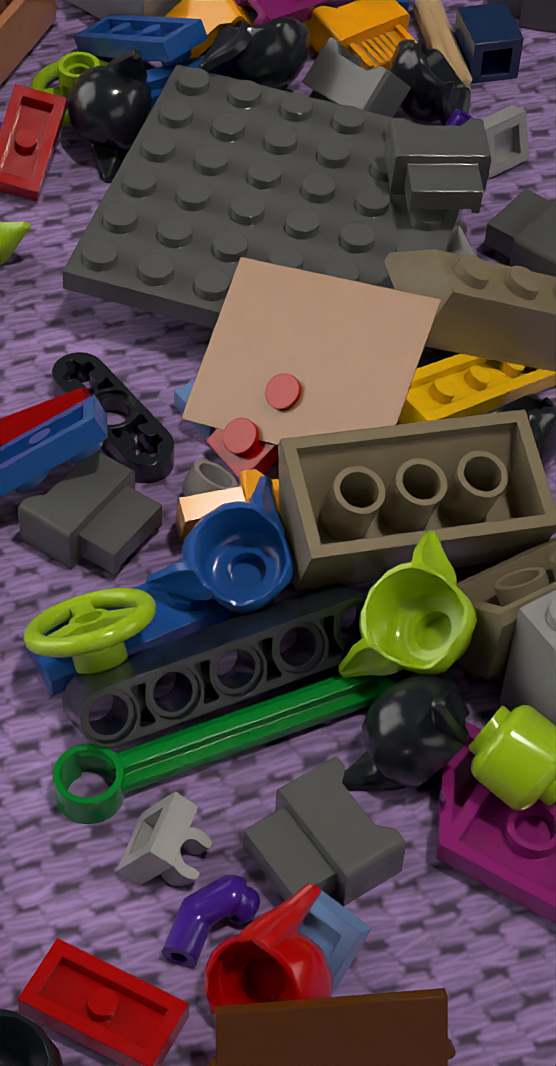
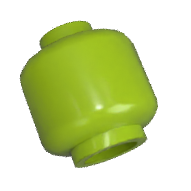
M502 705L467 748L475 755L471 763L472 775L516 811H524L530 808L538 799L550 808L556 801V726L529 705L516 707L512 712Z

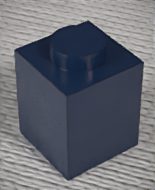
M506 2L458 7L454 34L473 79L471 84L518 78L524 38Z

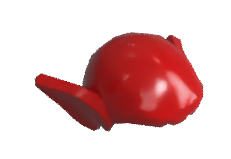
M307 883L292 897L251 922L238 935L225 939L212 951L205 966L204 993L213 1015L214 1006L332 997L333 976L323 950L306 935L298 932L300 924L321 894L318 885Z

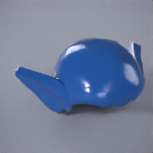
M267 476L260 477L248 502L234 501L223 503L202 516L184 540L182 560L147 576L146 583L149 589L169 592L194 600L213 599L227 609L238 613H254L277 597L294 577V561L292 551L285 539V528L277 507L272 480Z

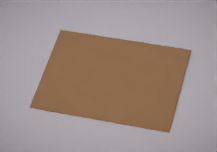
M240 257L181 419L224 430L226 425L233 419L247 418L256 424L259 430L258 440L276 445L279 444L282 438L397 425L441 299ZM280 373H288L300 382L301 395L292 408L281 411L268 404L265 398V389L272 377Z

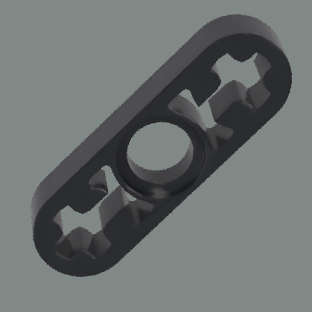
M76 352L67 354L56 361L52 368L55 397L81 387L86 388L83 383L90 381L91 396H96L105 412L116 410L128 416V419L120 424H107L108 438L103 441L100 449L108 457L134 470L135 482L155 483L165 479L174 468V439L169 431L98 357L89 353ZM136 436H137V444H138V445L140 446V448L144 451L143 453H139V454H137V455H136V442H135V439H134ZM157 452V456L150 457V454Z

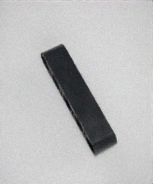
M342 583L329 584L261 608L254 613H247L128 655L123 663L112 669L94 674L80 673L73 677L65 688L62 697L63 710L74 726L95 745L113 747L341 664L352 646L362 639L359 620L367 594ZM356 606L354 622L349 628L341 631L340 623L343 615L348 609ZM297 627L295 643L289 650L280 653L279 645L282 637L287 631ZM237 649L235 665L227 673L217 675V666L222 656L230 650ZM169 672H175L176 680L169 693L162 697L154 698L153 690L160 677ZM113 695V704L107 715L99 720H89L88 714L93 703L102 696Z

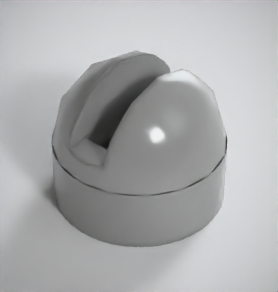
M196 460L185 477L182 490L184 497L238 487V483L226 469L218 464L207 460Z

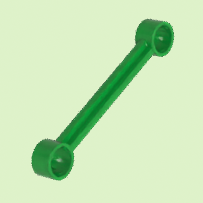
M340 674L116 754L107 747L91 743L74 746L65 751L54 765L53 784L56 804L61 813L74 822L81 824L103 822L117 813L123 804L125 793L371 706L387 688L396 682L383 675L344 678ZM82 771H100L110 776L114 781L110 789L95 797H79L68 791L70 785L76 779L82 777Z

